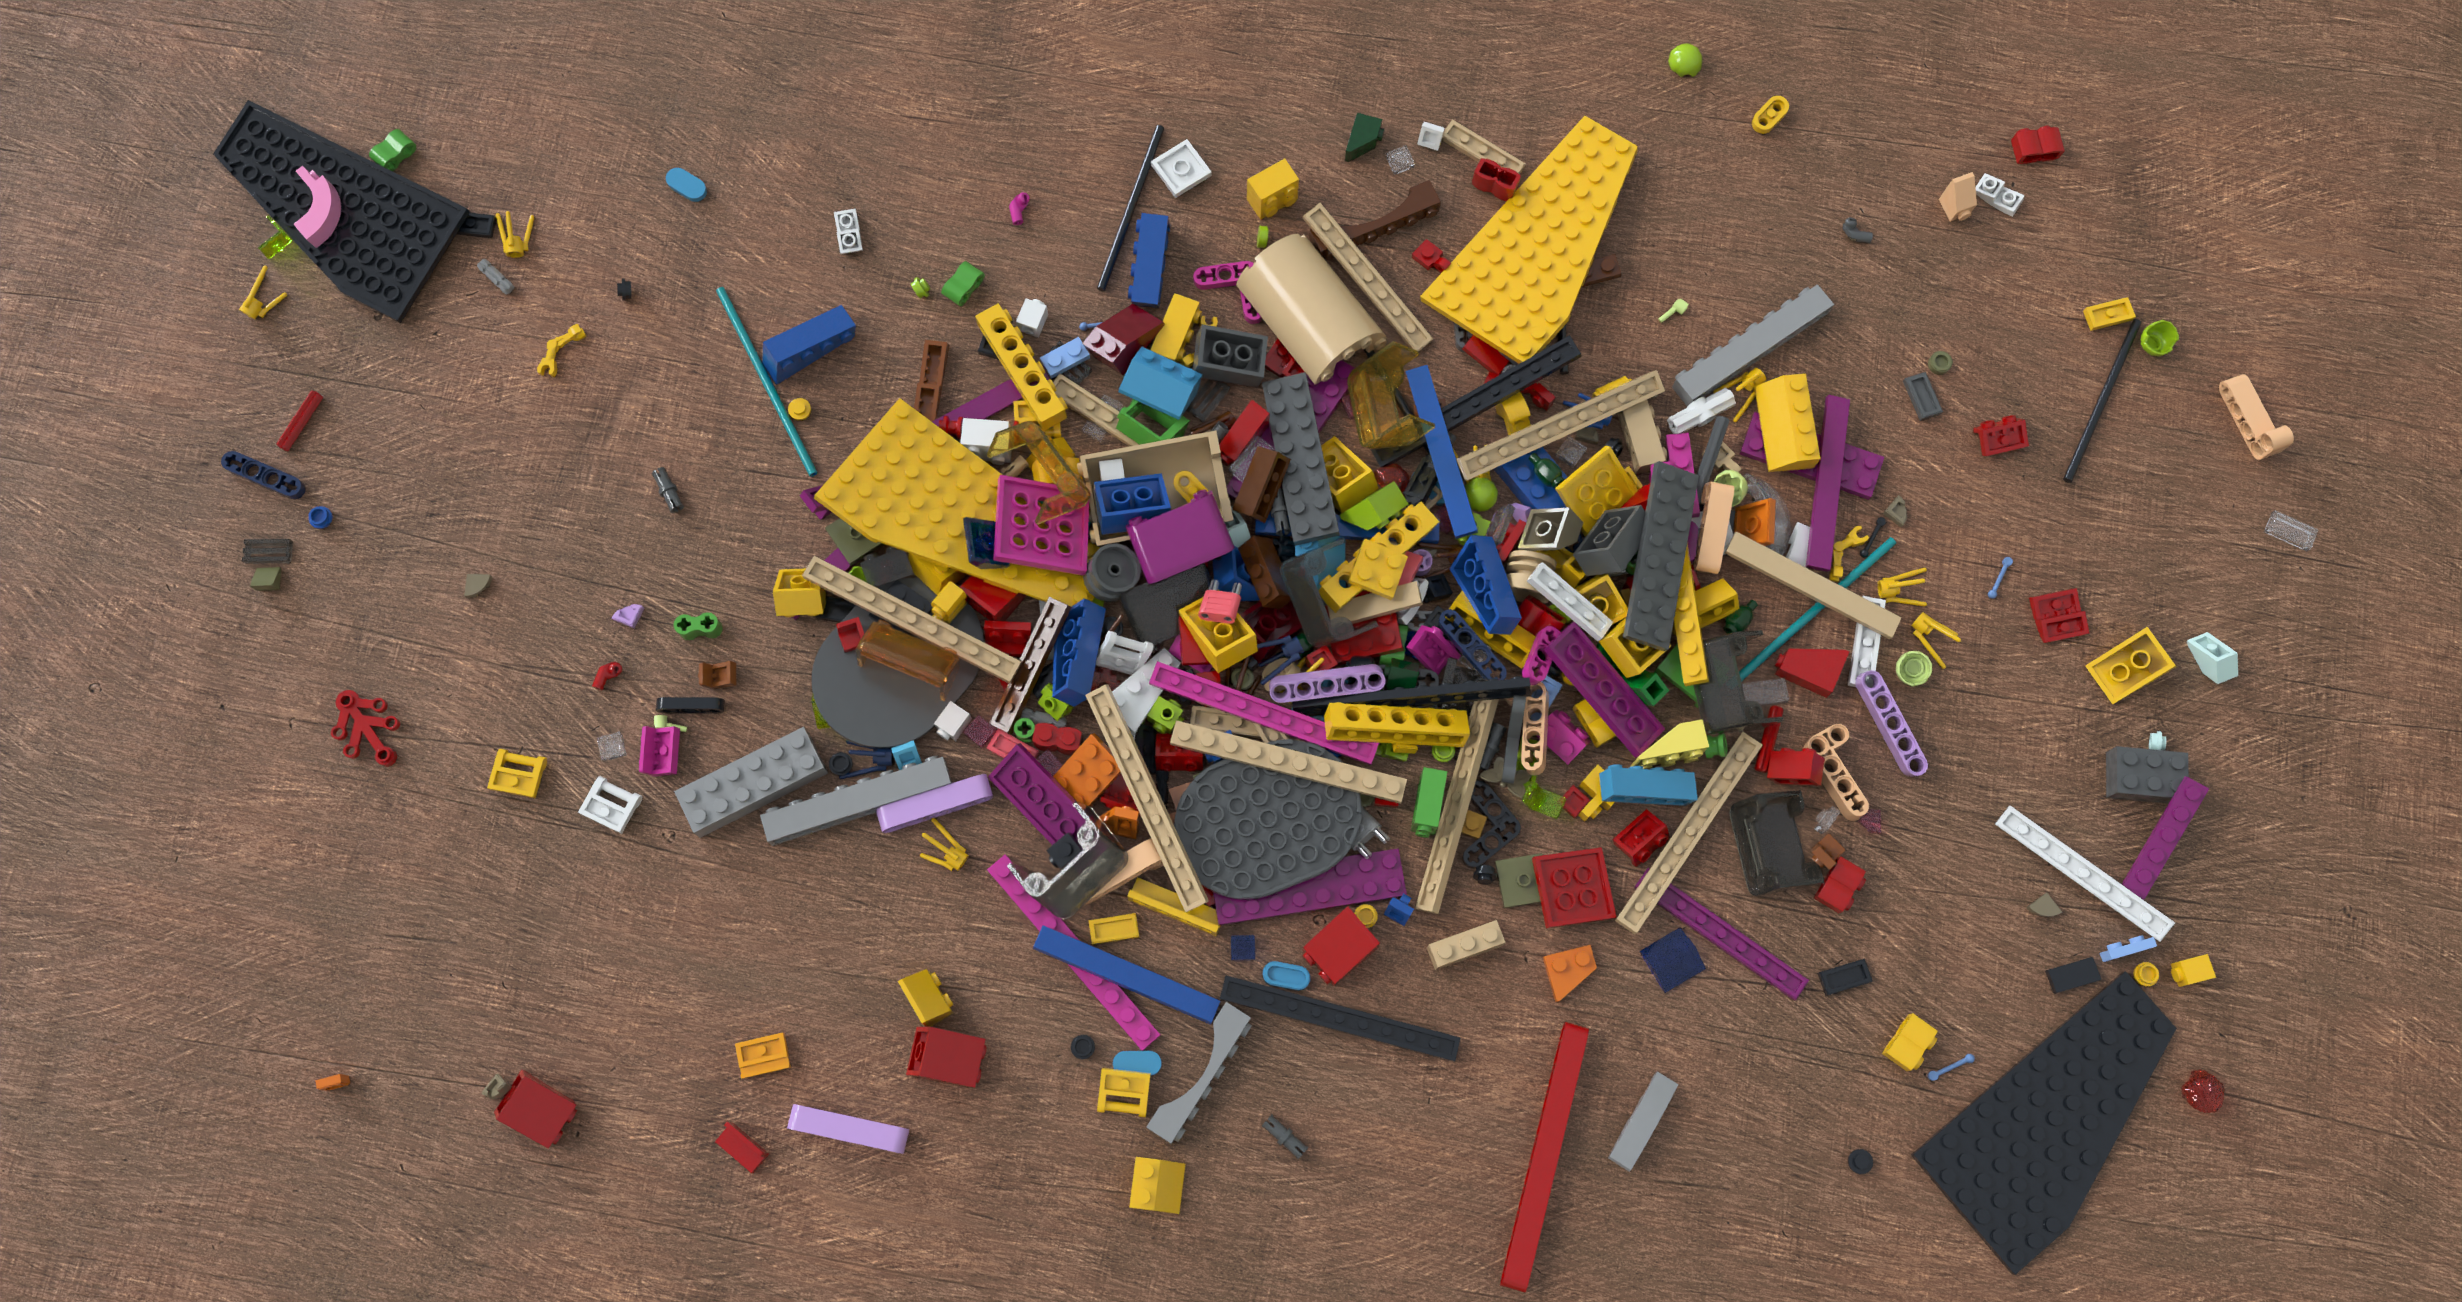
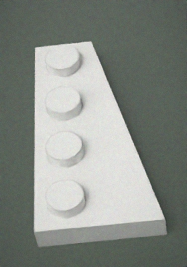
M1165 648L1112 691L1133 737L1141 723L1144 722L1157 698L1163 692L1162 689L1149 685L1157 661L1177 669L1180 667L1181 662Z

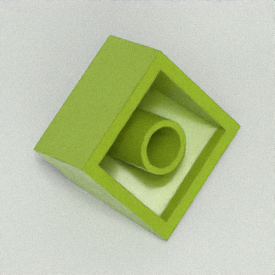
M1395 481L1339 516L1342 520L1365 530H1370L1375 526L1380 529L1390 523L1389 517L1393 520L1402 514L1401 509L1406 507L1408 502Z

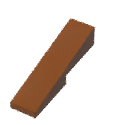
M925 340L914 409L932 422L937 419L950 345L947 342Z

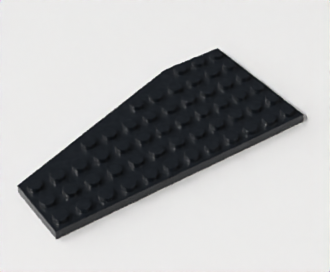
M249 100L213 153L345 296L399 323L405 318L470 213L467 208ZM301 166H304L309 172L314 170L319 177L323 175L335 187L341 202L340 219L334 232L317 248L306 240L294 226V223L309 211L313 202L311 189L296 172Z
M2126 971L2119 974L1911 1154L1913 1159L2012 1275H2016L2070 1227L2177 1029Z

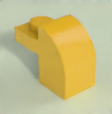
M1520 392L1495 406L1497 414L1504 419L1508 436L1531 426L1528 417L1531 414Z
M1599 765L1579 785L1580 788L1593 798L1578 815L1583 821H1586L1589 817L1594 819L1602 810L1600 805L1608 811L1614 804V802L1602 801L1599 773L1605 770Z

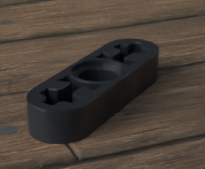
M661 697L656 700V711L667 714L723 713L725 700L717 697Z

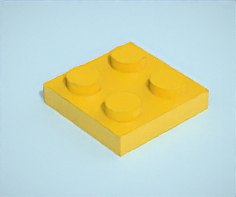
M1364 539L1348 583L1392 600L1408 556Z

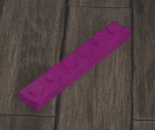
M2185 776L2121 885L2144 900L2209 788Z

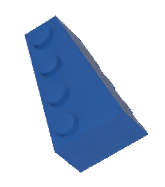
M1142 213L1141 219H1137L1136 233H1139V240L1134 242L1133 255H1137L1136 263L1131 265V277H1134L1133 285H1129L1128 299H1131L1132 304L1136 306L1159 308L1163 285V277L1161 276L1164 273L1166 263L1164 251L1168 249L1167 232H1170L1171 228L1168 216Z
M840 305L764 341L762 363L777 385L840 345L851 341L855 337L856 325L844 307Z
M1470 535L1449 569L1489 634L1511 635L1522 617L1494 539L1491 536Z
M1085 598L1072 606L1054 644L1052 697L1074 707L1087 699L1085 695L1091 692L1106 608Z

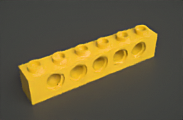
M998 303L977 314L975 318L979 329L1042 430L1045 431L1067 419L1065 410L1068 407L1064 399L1056 396L1055 391L1057 390L1051 379L1046 380L1043 375L1045 370L1039 361L1035 362L1033 359L1034 352L1030 345H1024L1021 340L1023 335L1017 326L1013 327L1011 324L1013 320L1008 310H1003ZM999 329H1006V330H1005L1004 332H1002V333H997V332H996V331L999 330ZM1011 346L1017 347L1012 351L1007 350ZM1020 364H1028L1025 368H1018ZM1033 381L1039 382L1036 386L1029 385ZM1043 399H1049V400H1050V401H1049L1048 403H1046V404L1040 403V401L1043 400Z
M1419 502L1416 506L1411 504L1402 512L1404 516L1400 520L1394 518L1386 526L1388 529L1383 534L1378 532L1370 541L1405 554L1437 526L1439 520L1422 502ZM1405 524L1412 525L1414 531L1408 530ZM1389 538L1396 539L1398 545L1391 544ZM1360 548L1353 554L1355 558L1351 562L1345 560L1336 568L1337 574L1333 577L1329 574L1319 583L1321 588L1317 594L1335 614L1364 590L1348 583ZM1339 580L1346 581L1349 588H1343L1339 584Z
M1336 702L1329 703L1324 715L1326 740L1464 747L1470 735L1467 711L1343 704Z

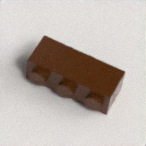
M1257 446L1232 510L1247 518L1265 523L1291 459L1277 451Z
M1253 536L1238 547L1262 607L1281 609L1295 599V593L1271 538Z

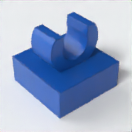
M1404 893L1400 900L1393 897L1383 915L1405 926L1414 908L1408 906L1412 898Z

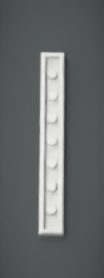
M2009 805L1995 823L1999 828L2159 942L2175 924L2174 921Z

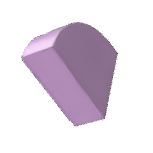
M1518 503L1511 504L1509 506L1510 511L1516 522L1519 519L1527 522L1531 507Z
M637 604L627 606L616 611L612 619L635 628L644 607Z

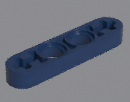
M229 451L221 459L223 468L230 473L287 498L295 500L305 494V485L298 478L241 453ZM231 460H237L240 464H242V467L240 468L235 464L231 465ZM253 466H258V473L254 476H249V469ZM277 474L279 476L277 483L269 485V477ZM285 483H287V484H289V485H291V486H295V485H296V486H297V489H296V490H290V489H288V488H287L286 486H284V485H285Z
M1454 610L1443 611L1438 621L1440 629L1486 681L1493 679L1490 676L1492 673L1489 667L1486 670L1483 669L1491 660L1493 663H1491L1490 667L1494 671L1499 670L1501 672L1499 675L1500 680H1505L1507 671L1504 665L1464 619ZM1445 617L1449 619L1453 617V624L1456 628H1458L1459 625L1462 626V628L1457 630L1455 635L1452 633L1454 632L1455 628L1451 624H1444L1446 620ZM1461 633H1467L1471 637V642L1464 645L1459 642L1458 636ZM1479 650L1483 651L1487 659L1484 662H1478L1474 659L1473 654Z

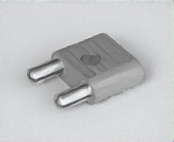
M1363 807L1359 831L1351 848L1354 851L1358 850L1365 859H1368L1372 853L1364 846L1365 843L1375 835L1384 844L1390 838L1381 830L1382 825Z

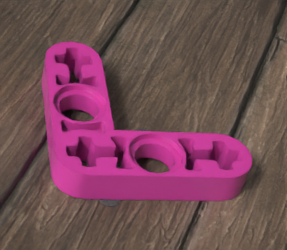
M1241 261L1200 267L1194 272V285L1201 290L1236 286L1244 269L1247 266L1251 268L1253 262ZM1235 270H1237L1238 278H1235ZM1222 271H1228L1232 276L1228 280H1223L1219 277V274ZM1212 273H1215L1216 281H1213ZM1201 275H1205L1206 282H1202L1200 279ZM1240 291L1245 320L1250 324L1261 322L1263 318L1258 312L1257 316H1252L1251 303Z
M1547 626L1537 633L1522 670V676L1530 678V685H1537L1543 681L1551 666L1552 659L1544 649L1561 633L1552 626ZM1538 650L1544 653L1545 661L1539 658Z

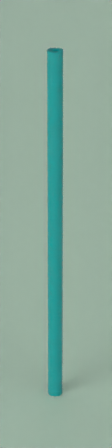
M719 287L716 289V292L810 477L817 475L818 472L725 288Z
M1891 537L1888 538L1842 579L1838 585L1844 588L1849 587L1895 546L1896 541ZM1819 602L1815 603L1733 676L1726 685L1733 690L1826 606Z

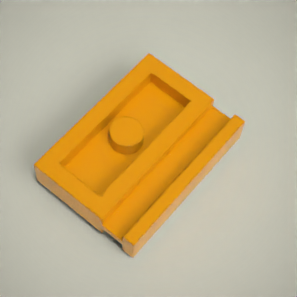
M783 1032L735 1043L741 1079L791 1068L786 1037Z

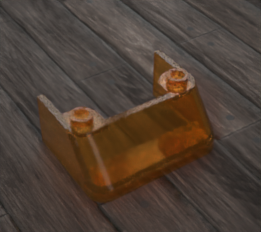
M878 620V622H872L856 647L858 666L863 667L867 658L939 687L940 700L945 701L960 668V658L957 656V652L948 647L942 649L891 628L892 625L886 621Z

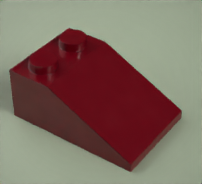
M1131 304L1097 325L1082 344L1094 358L1124 376L1141 347L1146 348L1165 323L1135 304Z
M1295 599L1281 609L1262 607L1259 601L1239 614L1256 634L1257 644L1281 639L1288 635L1293 638L1313 621ZM1284 643L1259 648L1252 656L1260 664L1277 652Z

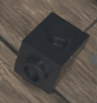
M1071 832L1065 834L1046 850L1050 855V862L1060 869L1070 867V863L1085 852Z

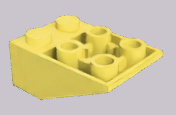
M1703 719L1678 724L1639 755L1630 767L1643 766V769L1650 770L1653 768L1652 765L1661 764L1662 767L1675 765V761L1684 760V763H1690L1699 760L1698 757L1702 756L1709 748Z

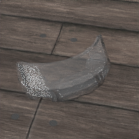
M1747 473L1743 477L1747 481V493L1752 496L1753 502L1768 498L1776 500L1774 544L1765 547L1784 556L1792 531L1787 505L1781 495L1769 483Z

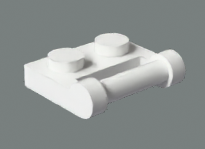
M1108 631L1104 642L1098 649L1096 665L1132 675L1145 664L1151 655L1153 643L1148 641L1144 643L1118 636L1116 632ZM1114 644H1115V645L1122 646V647H1126V648H1129V649H1133V650L1140 651V653H1136V652H1133V651H1129V650H1126V649H1122V648H1119V647H1115Z
M599 776L578 813L622 834L635 809L640 805L642 795L632 794L607 782L606 778ZM604 790L628 803L623 808L600 797V792Z

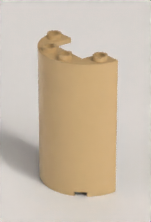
M1292 234L1271 244L1255 257L1256 262L1253 263L1251 268L1247 266L1237 281L1236 286L1314 384L1329 380L1334 374L1336 363L1342 359H1349L1357 350L1362 348L1366 349L1369 353L1374 349H1381L1387 343V337L1304 234L1301 237L1299 234Z
M1217 431L1080 456L1081 462L1077 463L1079 477L1084 476L1087 488L1084 490L1090 491L1089 503L1091 511H1089V522L1093 524L1094 530H1089L1092 544L1096 543L1097 546L1130 540L1128 532L1104 535L1101 533L1094 491V482L1101 481L1099 461L1122 459L1125 478L1162 473L1171 510L1188 504L1175 489L1173 479L1179 471H1190L1209 491L1212 490L1224 522L1233 521ZM1186 477L1180 480L1181 485L1186 486L1189 483V479Z

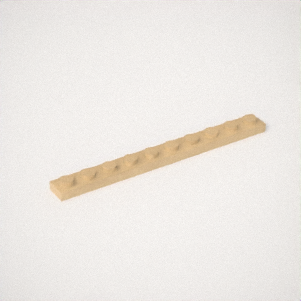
M1651 371L1457 458L1464 479H1472L1664 392L1665 389L1658 371Z
M816 556L812 558L802 575L804 579L1009 684L1021 665V661Z
M1109 684L1086 694L1085 696L1185 912L1209 902Z
M1499 699L1473 702L1468 720L1470 735L1465 746L1460 748L1415 909L1419 911L1439 913Z
M1177 720L1170 741V745L1400 804L1407 779Z
M1744 732L1740 734L1727 753V757L1723 759L1698 796V800L1694 802L1615 921L1633 934H1637L1762 747L1761 743Z

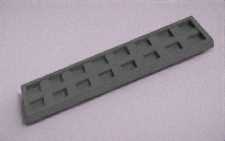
M1306 372L1262 382L1267 412L1270 413L1269 422L1275 451L1291 459L1282 480V487L1294 545L1340 536Z
M1658 461L1654 463L1623 638L1666 651L1669 650L1699 475Z

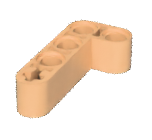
M2242 374L2220 382V394L2255 459L2261 460L2278 454L2292 445L2294 436L2291 429L2285 425L2279 428L2274 427L2257 392L2246 375Z
M1708 482L1703 487L1701 503L1704 504L1696 558L1694 560V570L1712 574H1718L1720 571L1734 496L1733 485Z
M1542 682L1537 685H1530L1531 696L1535 690H1542L1543 693L1539 698L1526 697L1523 716L1521 762L1527 773L1534 776L1543 773L1546 767L1549 693ZM1505 698L1506 702L1512 706L1513 698ZM1539 712L1542 714L1539 720H1530L1533 713ZM1539 735L1541 737L1538 743H1529L1532 736ZM1532 752H1535V758L1538 762L1534 763V766L1531 767L1529 763L1533 762Z
M1834 724L1811 737L1803 748L1812 749L1811 744H1817L1820 747L1821 752H1817V754L1825 758L1824 764H1830L1834 769L1832 773L1828 772L1824 767L1822 784L1842 815L1847 820L1856 821L1867 813L1869 803L1835 752L1848 740L1849 731L1842 724ZM1831 733L1838 734L1840 736V741H1835L1832 738ZM1837 784H1843L1847 789V793L1841 792ZM1852 806H1857L1859 810H1853Z
M1148 839L1078 879L1074 884L1086 905L1100 899L1146 871L1156 870L1164 865L1152 839Z

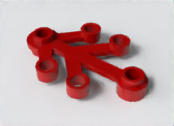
M352 690L342 691L337 696L335 702L336 707L340 710L337 726L331 729V736L338 741L346 739L348 736L346 727L351 715L354 719L350 742L343 748V754L350 759H355L360 755L359 745L363 733L376 751L375 760L377 763L385 767L392 766L397 760V753L383 745L371 726L396 731L400 727L399 719L394 716L381 718L363 715L359 708L373 709L377 713H383L387 710L388 703L382 698H375L373 700L361 699ZM350 698V702L344 705V701ZM382 702V707L377 709V703ZM395 720V724L389 727V722ZM342 729L341 736L337 737V731ZM355 748L354 753L349 755V750ZM384 752H387V757L385 759H381V755Z

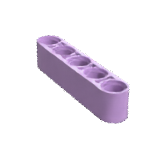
M1369 664L1276 676L1269 683L1271 698L1275 702L1285 703L1381 690L1386 680L1380 666ZM1371 674L1380 675L1377 681L1372 682L1368 680ZM1348 677L1356 678L1353 684H1346L1344 682ZM1324 680L1333 681L1330 687L1321 686ZM1303 682L1310 685L1306 690L1297 688ZM1279 685L1286 687V690L1282 693L1274 691L1275 687Z
M1873 670L1861 673L1856 678V688L1900 770L1904 775L1910 777L1923 775L1928 769L1927 760L1882 676ZM1866 676L1873 679V686L1871 688L1865 685ZM1877 697H1881L1884 700L1885 704L1882 709L1876 705ZM1888 718L1894 719L1896 723L1893 730L1887 725ZM1901 738L1907 743V748L1904 751L1898 746ZM1912 759L1918 763L1916 772L1910 769Z
M981 774L883 805L876 809L882 833H889L986 802L993 798V793L987 775Z
M793 1104L787 1129L901 1154H904L910 1130Z

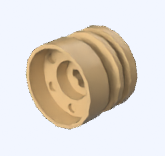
M1517 550L1510 552L1506 570L1510 573L1507 574V578L1515 600L1523 603L1525 598L1531 595L1542 603H1547L1549 600L1530 585L1527 580L1541 562L1553 571L1556 569L1557 562L1550 556L1534 551Z

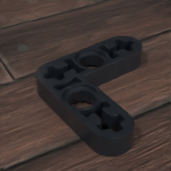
M1481 780L1476 781L1474 787L1478 789L1483 788V796L1486 799L1491 796L1492 799L1487 801L1485 806H1482L1481 803L1484 802V799L1480 795H1474V788L1471 801L1487 817L1493 828L1464 851L1462 861L1470 869H1476L1477 866L1484 864L1515 839L1521 830V825L1517 818L1490 786ZM1497 804L1501 809L1500 815L1491 816L1488 812V806ZM1505 823L1508 825L1514 824V833H1506L1503 836L1506 841L1503 842L1499 834L1506 828ZM1487 837H1495L1498 841V847L1489 849L1485 845V839ZM1480 844L1484 852L1478 856V863L1475 861L1469 862V852L1472 854L1478 852L1480 848L1477 845Z

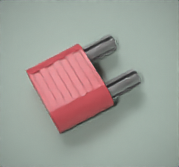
M1212 580L1209 590H1206L1198 616L1206 621L1232 624L1235 622L1241 596L1239 594L1242 585L1234 583L1232 592L1217 591L1219 582Z

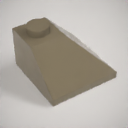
M1570 507L1531 509L1518 550H1559L1574 544L1578 540L1583 521Z

